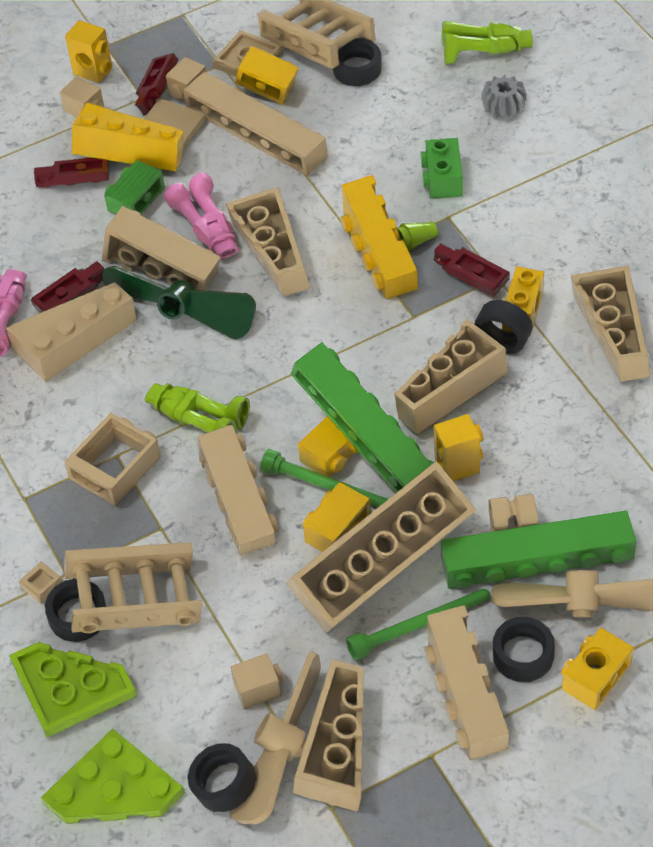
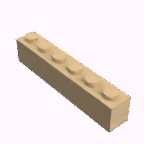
M203 72L183 89L186 107L205 113L206 120L306 176L327 158L326 138L320 133L314 132L303 126L300 122L286 117L278 110L264 105L258 99L244 94L238 88L224 83L218 77Z

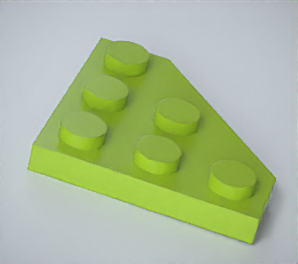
M37 642L9 655L46 738L137 697L136 690L122 664L111 661L110 664L93 660V656L68 650V652L51 648V645Z
M112 728L41 796V800L46 807L65 823H79L80 819L92 818L106 821L127 819V816L133 815L161 817L185 791L182 785Z

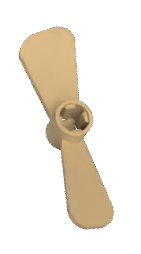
M567 571L566 586L516 582L496 584L492 589V603L502 607L566 603V611L573 612V618H592V612H598L599 605L653 611V579L599 584V572Z
M313 651L308 654L284 718L281 719L268 713L257 729L253 742L265 749L254 766L256 774L254 789L245 802L237 808L230 810L231 817L242 824H258L270 816L274 809L286 762L291 761L294 757L300 758L306 742V739H304L305 731L296 727V724L317 684L321 669L319 655Z

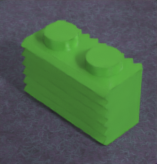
M138 159L130 167L124 168L117 182L114 185H109L105 191L104 198L107 210L117 214L120 208L124 206L142 215L143 211L149 207V204H152V201H155V198L165 188L162 171L160 169L157 170L156 167L153 168L151 165L148 166L147 163L139 162Z

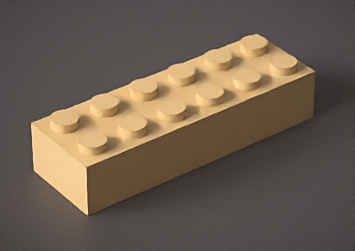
M436 461L294 574L285 584L322 630L327 633L473 514L476 508Z

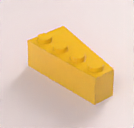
M86 103L72 124L71 154L133 164L138 159L139 162L147 163L148 166L151 165L153 168L176 171L182 161L184 131L172 126L162 125Z
M373 174L342 184L344 216L340 217L341 224L345 232H350L351 242L355 251L361 252L364 268L366 271L370 270L372 272L375 288L383 292L386 300L417 290L418 275L416 266L404 241H400L394 219L388 218L385 208L386 202L382 194L376 196V181Z

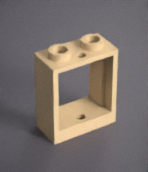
M110 413L64 462L70 480L116 507L160 459L161 455L158 440L151 432L142 431L135 427L128 419L119 418ZM115 439L140 452L116 479L92 465Z

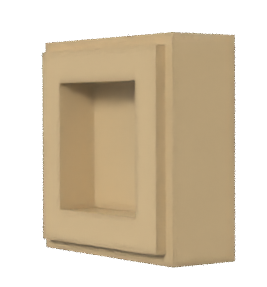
M41 561L18 582L24 591L40 604H43L51 590L63 582V578Z

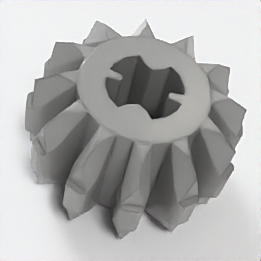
M505 74L502 78L493 76L492 81H486L481 93V101H483L485 112H491L493 117L501 115L503 119L506 115L515 117L516 112H522L527 100V93L525 92L526 89H524L523 82L516 81L515 76L506 78Z

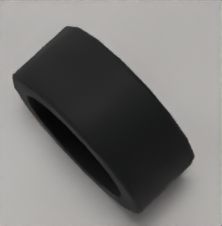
M355 38L338 49L339 65L333 68V73L341 83L349 86H363L370 84L378 78L382 67L381 51L374 42L364 38ZM354 57H363L371 61L360 67H351L343 63Z
M492 300L484 304L474 323L478 328L505 347L506 354H516L523 350L533 330L532 320L528 314L519 306L503 300ZM492 321L508 326L514 333L498 328Z
M77 579L65 580L56 585L48 594L45 602L46 617L54 634L63 640L72 642L88 640L100 632L99 630L93 633H72V622H65L58 617V611L64 603L71 599L79 598ZM90 581L95 608L107 607L102 591L98 585Z
M515 617L505 621L497 628L493 637V662L498 671L506 678L517 682H531L543 677L550 670L554 661L555 644L554 636L549 627L534 618ZM527 636L537 640L542 645L543 653L534 661L518 662L505 654L504 646L510 639Z
M218 743L207 747L196 756L190 765L187 779L190 790L205 808L213 812H226L237 808L248 799L254 789L256 774L254 766L239 747L230 743ZM227 763H236L239 766L235 779L225 789L217 792L206 791L207 779L215 769Z

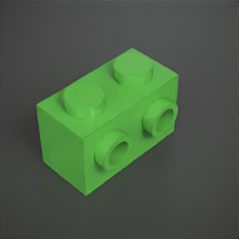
M458 138L425 140L426 151L421 152V167L427 168V171H423L424 188H429L430 199L463 196V175Z

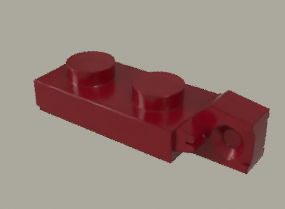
M174 53L154 58L136 91L138 99L135 106L138 107L143 116L149 113L156 104V100L165 91L167 84L166 75L176 66L179 60Z
M99 158L54 161L53 166L34 168L36 187L69 186L75 183H99L109 180V161Z
M440 243L434 250V262L441 265L443 270L492 297H495L510 279L509 271L464 247L460 250H453Z
M96 261L86 269H72L33 296L31 299L32 305L42 313L94 291L99 286L98 284L103 281L102 272L104 267Z

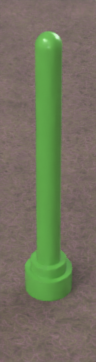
M272 449L266 450L260 464V471L274 475L275 473L280 474L282 472L331 491L341 482L287 462L280 452ZM341 482L370 498V505L378 508L388 500L385 497Z
M487 589L478 590L370 635L356 633L346 637L348 651L355 662L368 657V653L373 651V647L427 626V615L465 605L466 609L489 600L490 592Z

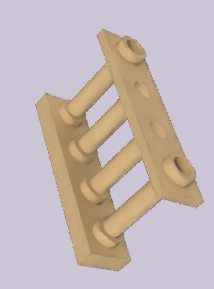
M299 0L300 4L280 16L266 10L257 14L261 37L331 69L339 65L338 49L357 37L368 39L372 42L376 41L373 18L332 0ZM303 13L309 15V17L298 24L291 22ZM321 21L328 23L316 32L309 30V28ZM338 29L346 31L334 40L327 38V36Z
M192 543L66 550L64 560L65 579H77L81 608L73 609L72 633H93L99 630L165 625L188 626L193 623H199L203 606L202 600L189 601L184 571H188L191 568L193 557ZM153 573H172L176 602L157 603ZM121 575H140L145 604L126 606ZM107 576L109 577L113 607L94 608L89 577Z

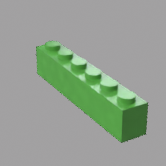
M321 342L295 361L290 375L395 493L434 463L431 460H427L420 452V447L414 439L408 438L402 432L397 420L384 412L380 407L378 399L372 393H367L360 385L356 374L347 370L341 364L339 356L333 349L327 348Z
M625 510L441 540V560L448 589L456 587L467 588L474 584L499 583L505 579L518 577L530 578L542 573H561L573 568H592L604 563H623L635 558L636 538L628 511Z

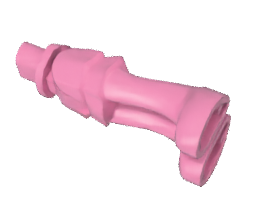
M207 173L195 175L190 180L189 192L184 184L176 183L171 185L166 190L164 199L171 208L181 212L193 226V232L209 250L220 256V259L236 254L239 248L236 245V237L233 234L231 223L227 221L226 215L219 211L211 198L214 184L210 175ZM191 198L203 210V212L205 213L204 216L201 217V215L198 213V211L196 210L191 201Z
M7 269L5 274L0 276V356L6 355L10 348V340L5 333V328L10 318L19 310L23 292L26 288L25 280L27 275L18 270Z

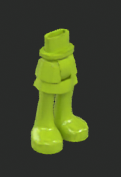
M443 21L442 46H444V63H455L458 54L467 50L489 52L490 55L509 53L514 50L521 52V48L533 47L532 31L520 30V26H514L513 28L511 25L504 23L495 24L490 22L489 26L480 27L454 21Z
M154 383L145 396V402L154 405L156 411L164 413L176 422L179 421L183 426L191 424L207 433L233 425L237 434V429L242 430L246 424L250 411V400L244 396H235L230 404L226 405L200 394L198 390H191L180 386L173 387L169 383H166L164 386ZM198 410L206 412L219 420L211 419L197 412Z

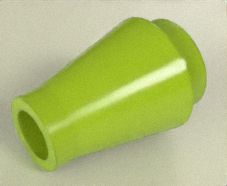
M433 221L402 223L397 228L400 241H404L408 251L438 235L437 226Z

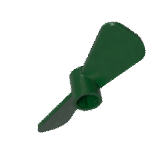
M108 266L102 272L104 286L115 282L132 299L157 302L159 312L168 319H178L183 314H186L232 339L244 337L251 329L256 312V303L254 298L248 293L195 290L189 282L184 280L175 281L168 288L117 266Z

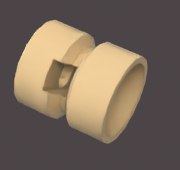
M533 494L516 495L513 501H509L507 497L488 500L492 532L538 524L537 508Z

